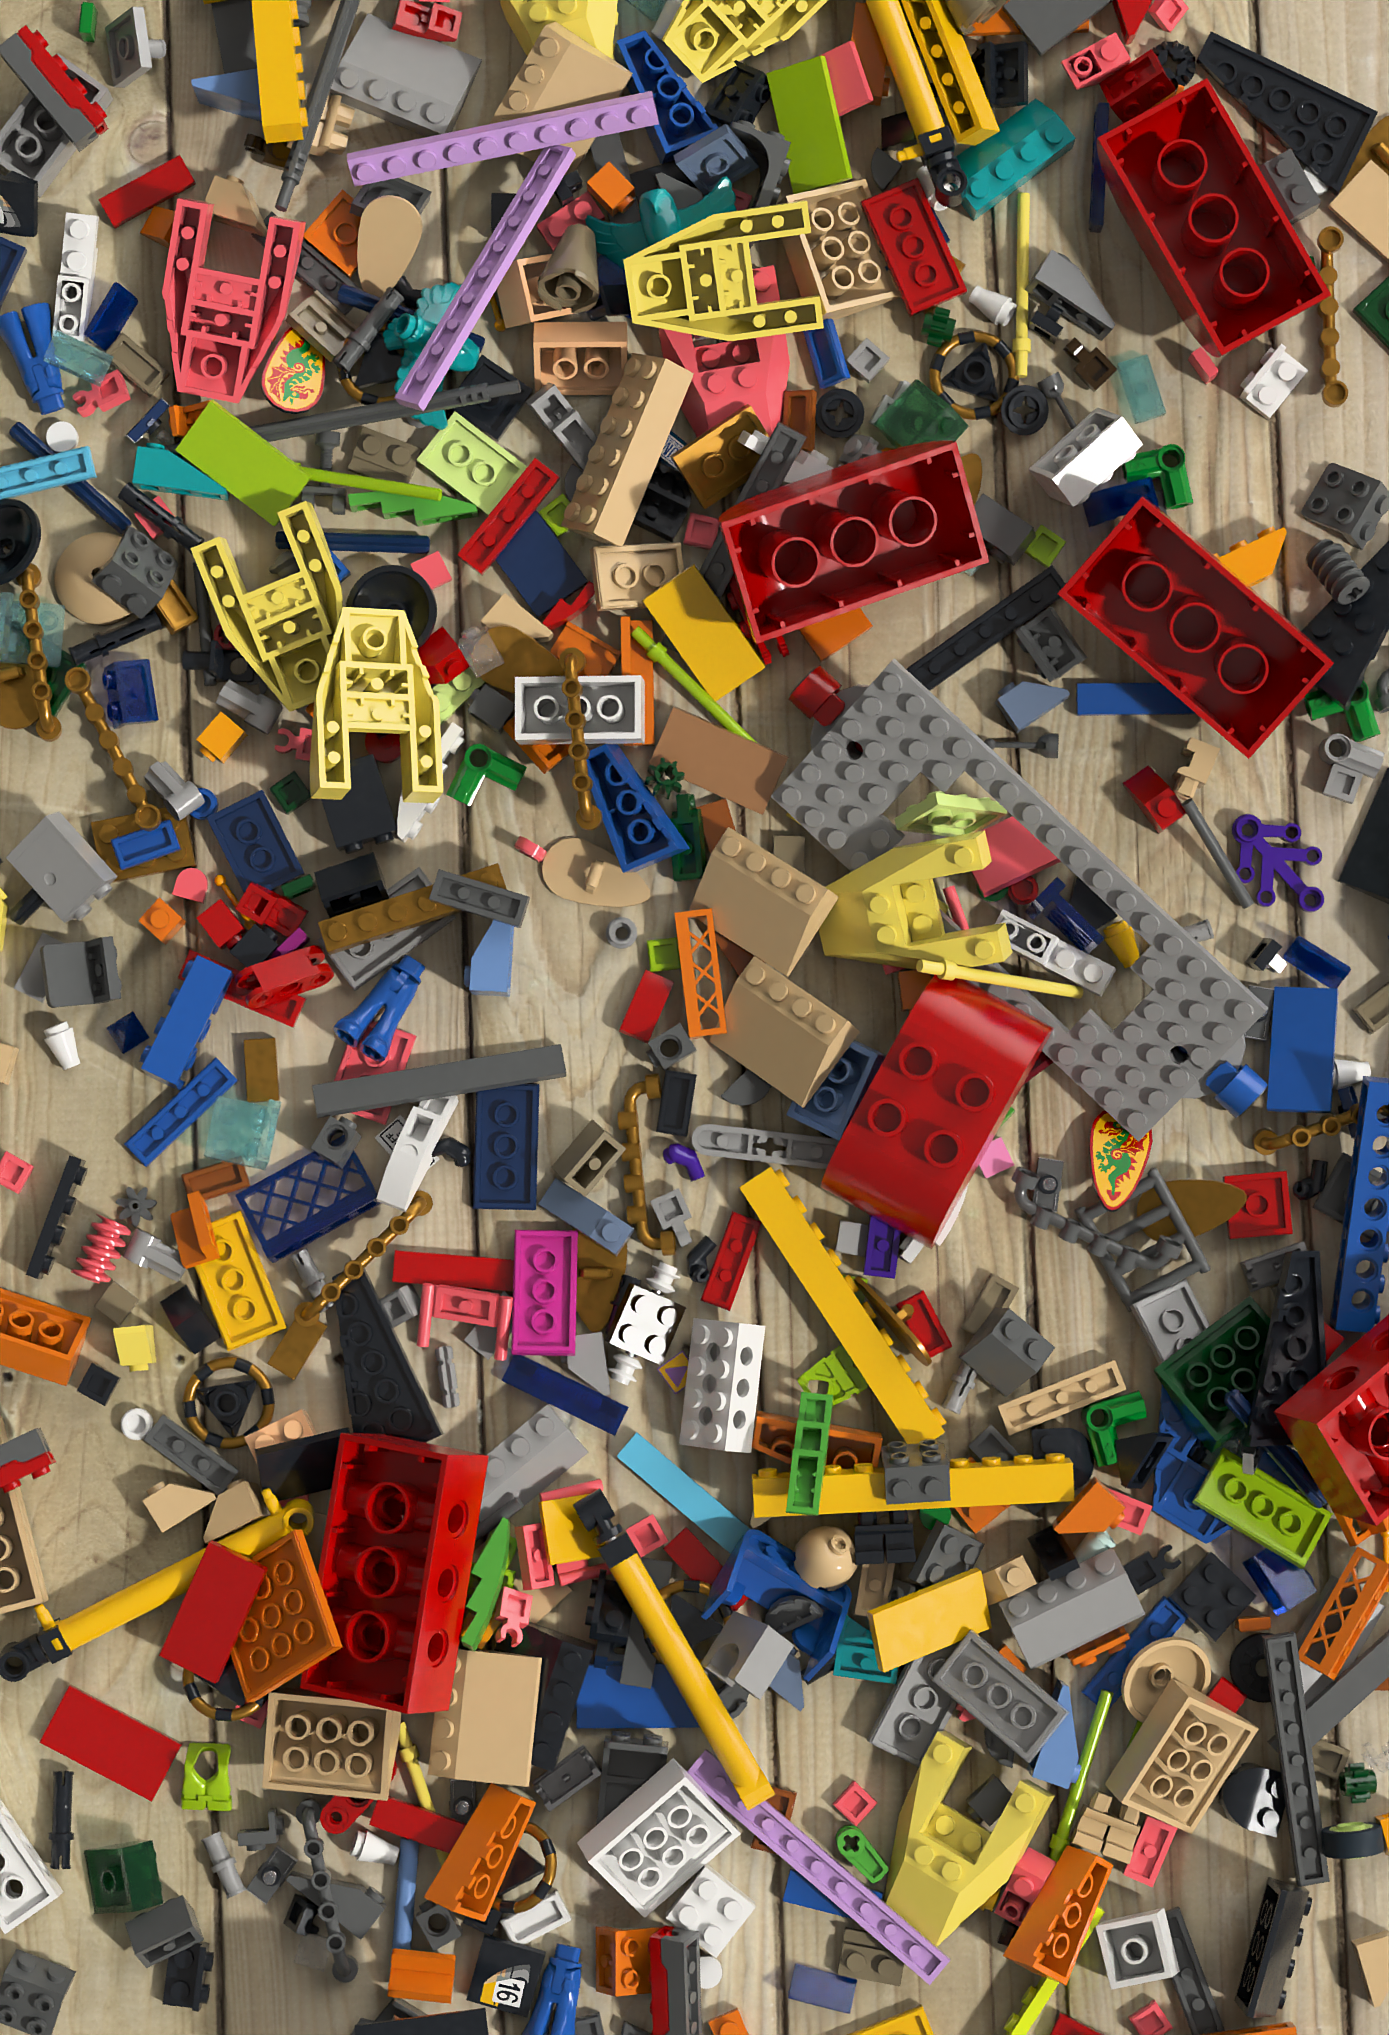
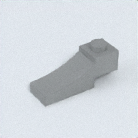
M548 382L525 403L580 469L584 471L588 462L589 451L595 445L597 436L580 414L571 407L557 387Z

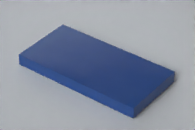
M1274 987L1267 1094L1268 1111L1331 1114L1338 988Z
M590 1663L577 1701V1729L700 1728L663 1664L655 1663L651 1689L620 1684L622 1666H607L606 1669L594 1668V1663Z

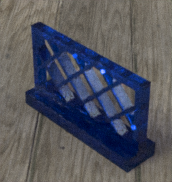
M1056 877L1031 903L1025 913L1032 920L1042 913L1078 949L1089 954L1105 938L1059 894L1066 885Z
M345 1134L333 1140L331 1146L338 1147L342 1145L345 1141ZM355 1150L343 1169L325 1159H318L320 1156L312 1152L235 1195L259 1239L264 1253L272 1263L279 1261L381 1204L376 1199L378 1191L375 1189ZM352 1160H353V1162H354V1164H355L357 1170H356V1169H353V1168H350L351 1163H352ZM313 1162L322 1165L318 1181L302 1178L307 1164ZM327 1167L343 1170L339 1187L323 1183ZM298 1170L296 1176H295V1175H291V1173H293V1172H295V1171ZM349 1172L361 1175L366 1186L355 1192L344 1189ZM284 1177L295 1180L290 1197L274 1193L277 1181ZM300 1182L316 1186L311 1203L295 1199ZM270 1186L269 1191L263 1190L264 1188ZM321 1188L337 1192L332 1205L324 1207L316 1204ZM255 1193L267 1195L262 1212L251 1210L245 1199ZM342 1193L348 1195L341 1199ZM272 1197L288 1201L283 1218L267 1214ZM293 1203L309 1207L306 1219L299 1223L288 1220ZM314 1209L321 1210L313 1215ZM254 1215L260 1216L259 1224L256 1221ZM266 1218L282 1222L278 1235L269 1240L266 1239L262 1232ZM287 1224L292 1225V1227L285 1230Z

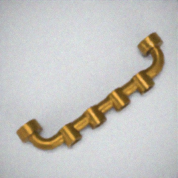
M1328 226L1320 232L1317 238V245L1321 250V270L1319 274L1331 293V296L1321 301L1317 308V313L1323 321V331L1318 338V343L1323 349L1324 362L1320 366L1319 374L1324 379L1325 384L1322 390V400L1327 406L1335 408L1341 406L1348 397L1347 386L1337 380L1340 363L1336 360V344L1340 336L1339 332L1335 329V313L1339 305L1334 298V283L1337 280L1338 274L1333 268V253L1337 252L1342 246L1344 236L1337 227Z
M30 563L26 570L16 577V580L20 587H22L19 602L25 610L26 616L23 632L29 640L30 646L27 662L33 671L35 683L32 686L31 692L37 701L39 712L36 731L42 740L52 742L61 736L62 725L51 714L50 700L52 698V690L47 684L46 677L48 660L42 648L41 639L44 636V630L39 623L37 609L40 606V600L35 592V588L41 583L42 575L39 568Z
M567 648L561 653L559 663L565 671L562 692L567 696L569 709L565 716V722L571 728L572 744L569 746L568 752L574 760L575 766L572 786L578 794L579 809L576 813V821L585 830H595L601 825L603 816L601 811L591 804L590 790L593 787V781L588 776L587 759L590 751L585 745L583 728L586 725V717L581 712L580 702L583 687L578 681V673L584 669L586 658L579 649Z
M74 667L66 673L65 684L72 693L79 695L86 709L85 715L88 721L95 726L99 734L101 747L109 753L114 763L113 770L116 776L122 779L127 789V797L130 803L137 808L135 813L136 823L142 830L153 831L161 823V814L157 807L148 804V796L145 789L136 781L133 775L134 768L131 762L124 757L119 747V738L115 732L110 730L103 707L95 701L90 691L92 681L89 673L84 668Z
M659 1073L646 1074L645 1081L635 1083L628 1089L624 1097V1111L618 1112L619 1130H626L627 1143H621L626 1148L621 1155L622 1162L629 1161L630 1174H624L625 1193H632L633 1205L626 1208L627 1220L629 1225L635 1224L637 1237L644 1246L653 1250H662L663 1256L676 1255L674 1230L661 1231L659 1238L653 1237L648 1230V1213L645 1202V1181L642 1170V1150L639 1139V1118L636 1100L644 1093H647L648 1099L661 1098V1083Z
M1359 1103L1352 1105L1349 1111L1336 1116L1326 1114L1320 1118L1319 1122L1306 1127L1295 1125L1290 1129L1289 1133L1277 1136L1270 1129H1259L1253 1135V1147L1262 1155H1270L1277 1149L1293 1144L1304 1147L1310 1143L1312 1137L1323 1133L1328 1136H1335L1340 1132L1341 1127L1353 1122L1357 1124ZM1389 1105L1381 1106L1377 1114L1381 1112L1389 1114Z
M416 1191L406 1212H403L400 1216L393 1217L389 1222V1226L377 1238L369 1240L366 1249L355 1260L347 1262L344 1266V1271L331 1283H326L322 1287L321 1293L312 1302H302L296 1306L294 1310L296 1322L303 1327L315 1325L319 1320L320 1311L329 1302L336 1301L345 1286L352 1280L360 1278L364 1268L375 1257L382 1256L386 1251V1246L397 1235L406 1233L409 1224L417 1216H423L430 1212L433 1206L431 1196L425 1191Z

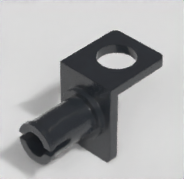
M627 283L600 286L601 298L597 300L594 307L586 311L592 321H597L606 315L631 316Z
M216 640L211 641L210 651H183L182 666L184 670H209L219 682H228V680L233 682L254 681L255 670L248 662L247 670L244 673L237 675L231 671V663L237 658L244 659V657L237 650H224Z

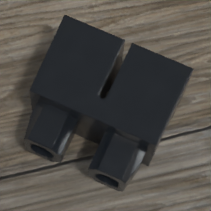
M907 1510L889 1511V1523L878 1524L876 1512H858L857 1525H854L855 1565L884 1563L883 1534H885L887 1563L916 1562L913 1523L909 1522Z

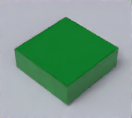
M89 2L81 4L78 31L84 42L95 43L98 12L94 3Z

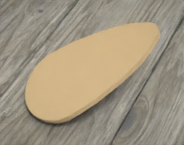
M393 195L378 197L366 206L360 220L357 247L360 283L364 292L380 298L388 287L393 288L405 272L417 249L423 231L422 219L418 210L404 198Z
M567 838L557 842L548 850L543 860L542 873L544 881L548 888L560 898L581 904L603 907L635 906L648 901L650 898V889L637 872L623 873L616 856L584 839Z

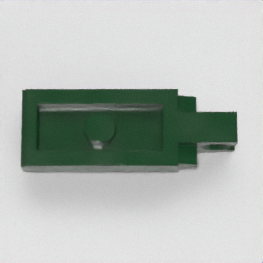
M694 794L676 795L677 811L672 812V819L670 820L690 849L672 856L673 880L675 882L701 880L706 868L701 809H696Z

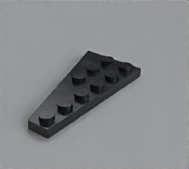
M1211 31L1196 63L1287 150L1291 148L1295 157L1337 197L1378 111Z
M1389 541L1361 569L1364 576L1370 581L1368 591L1358 600L1346 605L1336 603L1332 599L1301 631L1334 662L1314 687L1347 712L1352 704L1351 699L1357 687L1360 688L1364 680V673L1370 661L1374 660L1389 630Z
M1320 1250L1285 1252L1243 1447L1293 1445L1274 1411L1327 1367Z
M364 1268L362 1276L352 1280L341 1290L340 1297L335 1301L336 1312L339 1318L340 1344L343 1350V1367L353 1433L385 1434L426 1443L444 1433ZM341 1273L333 1276L332 1281L335 1280Z

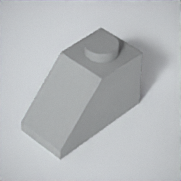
M603 1332L576 1335L575 1356H561V1362H568V1369L602 1395H611Z

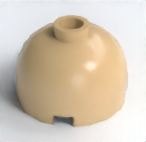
M818 1526L805 1533L794 1547V1552L796 1551L795 1569L801 1579L813 1588H830L828 1591L839 1589L848 1582L857 1569V1565H855V1542L847 1532L838 1527Z

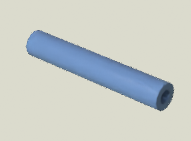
M407 1838L400 1839L392 1949L411 1950L419 1843Z

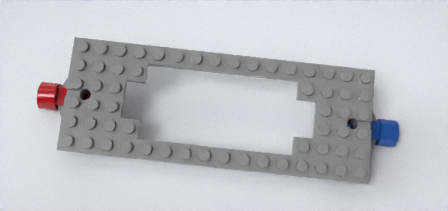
M893 659L870 685L858 684L840 690L842 685L821 665L811 670L791 692L788 699L809 719L815 718L810 736L811 752L771 795L781 807L852 872L896 847L906 836L903 832L897 830L896 826L883 813L920 772L937 788L946 792L965 771L1151 945L1130 968L1153 990L1114 1030L1091 1009L1069 1030L1027 990L975 981L970 982L1054 1027L1042 1051L1138 1142L1181 1098L1196 1099L1215 1093L1214 1099L1235 1118L1240 1117L1255 1103L1267 1089L1268 1083L1247 1064L1243 1066L1241 1064L1246 1049L1244 1034L1268 1010V1007L896 659ZM940 909L945 933L962 930ZM998 963L969 967L1009 974Z

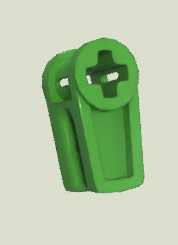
M851 1824L844 1825L837 1831L835 1840L840 1853L871 1883L874 1884L882 1879L889 1870L888 1866L863 1832L857 1826ZM846 1835H849L851 1838L857 1835L855 1838L857 1845L855 1847L851 1845L844 1847L846 1844L844 1837Z

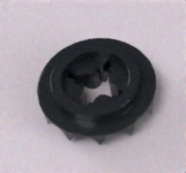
M1176 40L1174 42L1163 41L1161 44L1153 47L1152 50L1162 66L1166 64L1168 54L1173 61L1181 62L1176 67L1175 75L1170 68L1163 67L1176 90L1178 85L1186 86L1193 78L1196 70L1195 56L1191 53L1189 46H1184Z
M1021 385L1011 388L1002 397L1003 402L999 411L1002 416V423L1010 432L1018 435H1031L1039 431L1046 423L1049 413L1048 402L1044 394L1037 388ZM1022 401H1025L1026 407L1035 409V412L1025 414L1024 419H1022L1021 414L1013 412V409L1022 406Z
M830 390L822 395L816 404V423L822 433L831 436L833 439L848 438L855 432H858L863 423V404L859 397L849 390ZM843 402L844 413L850 417L842 418L839 425L836 426L835 416L829 412L837 411L840 403Z

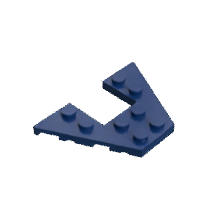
M1162 1385L1158 1433H1169L1174 1438L1154 1469L1151 1510L1207 1544L1226 1531L1233 1529V1527L1192 1503L1209 1470L1186 1456L1198 1437L1190 1429ZM1287 1446L1289 1450L1295 1455V1457L1301 1462V1464L1307 1469L1298 1452L1292 1449L1291 1447ZM1264 1450L1257 1468L1297 1491L1296 1485Z

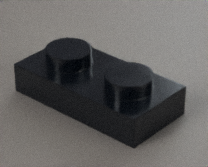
M1053 1525L1027 1538L1051 1581L1066 1576L1080 1568L1064 1537L1053 1529Z

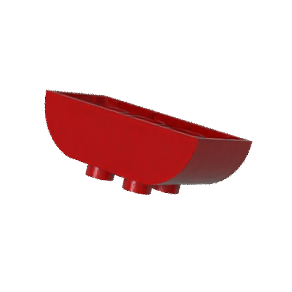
M1208 78L1097 138V152L1100 164L1120 212L1181 319L1194 338L1209 354L1219 358L1331 296L1330 291Z
M956 441L924 442L877 453L753 496L727 509L718 518L751 634L756 644L989 562Z
M1143 496L1057 593L1248 759L1334 664L1319 647L1175 521Z
M934 975L911 1010L845 1129L826 1168L821 1188L932 1249L1054 1027L968 980L955 978L950 981L939 979L937 975Z

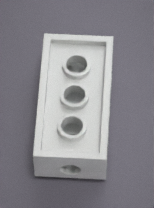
M693 1318L679 1440L680 1445L751 1453L765 1326Z
M0 1799V1854L5 1859L4 1867H0V1928L6 1934L55 1900L64 1891ZM12 1879L21 1882L23 1886L22 1893L18 1894L12 1891L10 1887Z

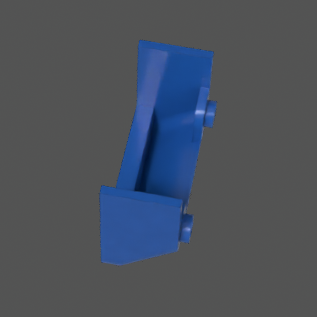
M748 1530L740 1538L714 1580L701 1617L707 1620L722 1603L729 1606L735 1605L741 1600L743 1595L768 1610L771 1604L778 1599L790 1595L804 1596L816 1602L824 1610L822 1617L797 1627L792 1632V1639L797 1648L810 1656L803 1678L809 1682L835 1654L852 1599L851 1590L847 1584L834 1591H828L830 1588L819 1587L816 1589L811 1587L801 1579L795 1569L796 1552L759 1530Z

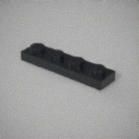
M69 1156L25 1275L36 1279H42L44 1274L49 1275L55 1257L51 1256L55 1244H61L66 1228L62 1227L66 1215L70 1216L76 1204L77 1198L73 1197L76 1186H82L88 1168L84 1167L85 1160Z

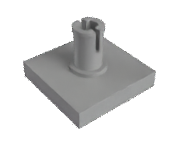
M131 7L105 27L113 87L125 88L152 68L151 58L162 59L166 54V43L163 39H148L144 7Z

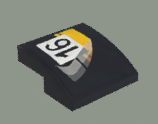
M11 171L6 176L0 174V233L35 237L38 232V181Z
M485 1934L466 2000L528 2018L546 1951Z

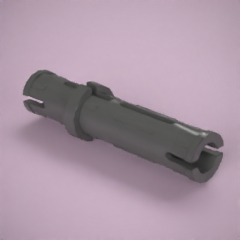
M388 287L356 331L350 332L347 336L348 341L332 360L337 367L349 373L362 353L368 352L371 348V341L400 303L404 301V297L398 291H393V288Z

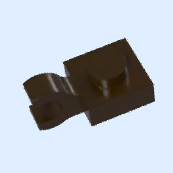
M247 133L244 146H246L245 150L264 155L263 165L284 171L291 148L286 147L288 141L266 144L263 138Z
M1075 337L1063 349L1069 357L1079 363L1073 371L1093 392L1118 370L1097 347L1089 353Z

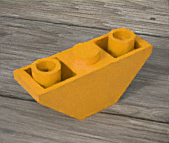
M1274 526L1258 533V539L1247 544L1246 540H1242L1230 546L1229 553L1219 557L1218 553L1213 555L1248 586L1252 587L1267 580L1272 575L1287 532L1284 527L1275 530Z

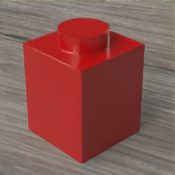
M219 899L196 917L221 950L226 947L229 950L233 949L247 931L222 899Z

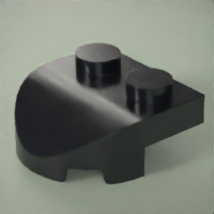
M988 41L978 45L971 59L990 107L996 109L1028 105V44L1025 41L994 44Z
M658 465L655 468L633 520V524L673 543L687 516L691 502L689 487L679 471L664 465Z
M1072 1428L1030 1430L1033 1460L1045 1459L1046 1454L1062 1453L1065 1455V1458H1070L1073 1463L1074 1490L1081 1488L1089 1481L1094 1469V1455L1090 1442L1081 1432Z
M1242 1763L1241 1767L1230 1773L1218 1794L1219 1804L1223 1806L1224 1812L1227 1815L1226 1818L1232 1823L1250 1831L1277 1837L1285 1810L1281 1771L1255 1763Z

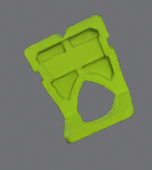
M839 1345L832 1350L827 1358L824 1356L797 1379L803 1391L811 1393L808 1381L822 1380L828 1382L827 1394L833 1395V1406L851 1398V1395L854 1393L862 1392L869 1386L858 1368L853 1367L854 1362L843 1345Z
M189 1743L184 1764L181 1792L182 1809L204 1810L207 1808V1810L230 1811L232 1809V1795H230L231 1787L228 1776V1764L231 1753L230 1745ZM213 1751L218 1757V1770L210 1779L205 1780L196 1772L194 1765L200 1753Z

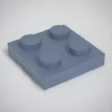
M727 124L673 155L676 165L704 196L714 189L722 177H728L732 184L759 168L755 156Z

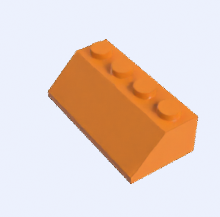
M0 1288V1365L67 1386L77 1365L92 1318Z

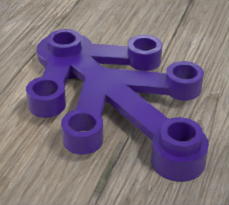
M1244 814L1239 816L1232 825V835L1240 843L1239 867L1236 869V873L1243 884L1251 882L1255 876V871L1251 867L1253 846L1262 855L1260 890L1256 894L1257 904L1261 907H1269L1275 902L1276 895L1273 891L1275 870L1297 894L1298 905L1303 911L1312 913L1319 910L1324 903L1322 891L1317 887H1307L1285 861L1304 862L1308 866H1315L1322 860L1321 850L1314 846L1307 849L1271 847L1263 837H1279L1288 843H1293L1301 836L1300 827L1295 823H1289L1286 826L1264 825L1254 815ZM1243 825L1252 827L1253 832L1250 836L1242 833ZM1291 827L1296 830L1297 835L1295 838L1287 837V828ZM1308 851L1316 852L1318 858L1315 862L1307 859ZM1241 869L1249 870V879L1244 880L1240 877L1239 872ZM1262 892H1268L1271 895L1269 903L1261 901L1260 895ZM1306 895H1312L1315 898L1313 906H1308L1305 903L1304 898Z

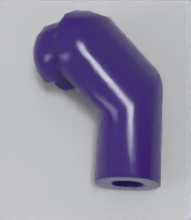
M671 1144L668 1148L664 1149V1161L668 1164L677 1163L685 1166L691 1182L705 1177L698 1156L693 1149L681 1144Z

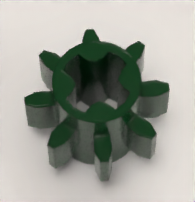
M936 306L934 314L926 312L920 335L928 336V345L941 348L942 341L951 342L956 324V319L949 318L951 310Z
M661 758L657 767L649 765L648 772L652 776L646 778L645 785H652V796L661 794L666 799H669L670 793L673 790L680 793L682 786L677 781L683 780L685 773L678 772L676 768L677 761L671 764L665 762L664 758ZM665 776H668L670 778L666 779L664 782L660 780V778H664Z
M1364 1762L1349 1763V1766L1344 1768L1345 1772H1340L1338 1776L1340 1793L1342 1796L1350 1797L1352 1804L1365 1803L1367 1799H1371L1370 1794H1374L1377 1790L1376 1775L1373 1770L1365 1769Z

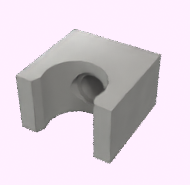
M733 1611L700 1664L726 1685L732 1687L736 1683L753 1697L761 1700L794 1645L769 1625Z

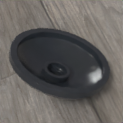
M16 499L0 500V585L10 582L26 570L34 559L41 540V524L37 514L26 503Z
M399 565L377 567L364 574L351 589L346 602V607L404 610L418 645L417 650L428 640L436 623L437 603L430 585L415 571Z

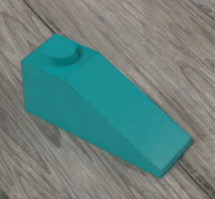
M146 443V447L137 446L132 480L133 485L137 489L229 501V493L226 488L171 451L165 450L164 445Z

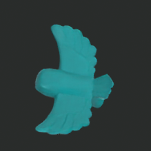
M722 177L714 189L702 200L692 206L677 209L674 199L666 189H654L640 196V221L629 224H616L588 215L585 218V224L595 233L596 251L604 255L609 264L616 265L620 272H625L623 260L713 214L737 211L734 205L736 195L732 190L730 179Z
M448 282L443 286L436 284L431 289H422V297L416 302L418 309L414 315L404 313L399 318H394L392 323L388 324V329L383 332L384 343L388 350L400 348L405 350L404 356L401 358L402 366L396 372L398 377L394 386L396 393L462 284L457 285ZM470 338L466 339L449 369L457 372H467L475 368L479 359L480 349ZM444 378L435 392L442 391ZM444 410L411 416L414 419H419L425 426H433L440 430L448 426Z

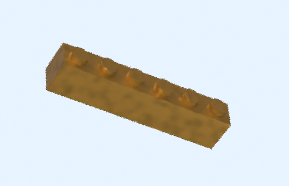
M498 863L460 875L507 890ZM433 885L320 921L318 925L326 950L332 955L463 911L430 901L429 897Z

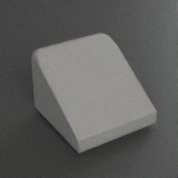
M840 1220L835 1252L865 1257L869 1225Z
M407 1284L380 1299L393 1328L420 1313L421 1300L412 1284Z

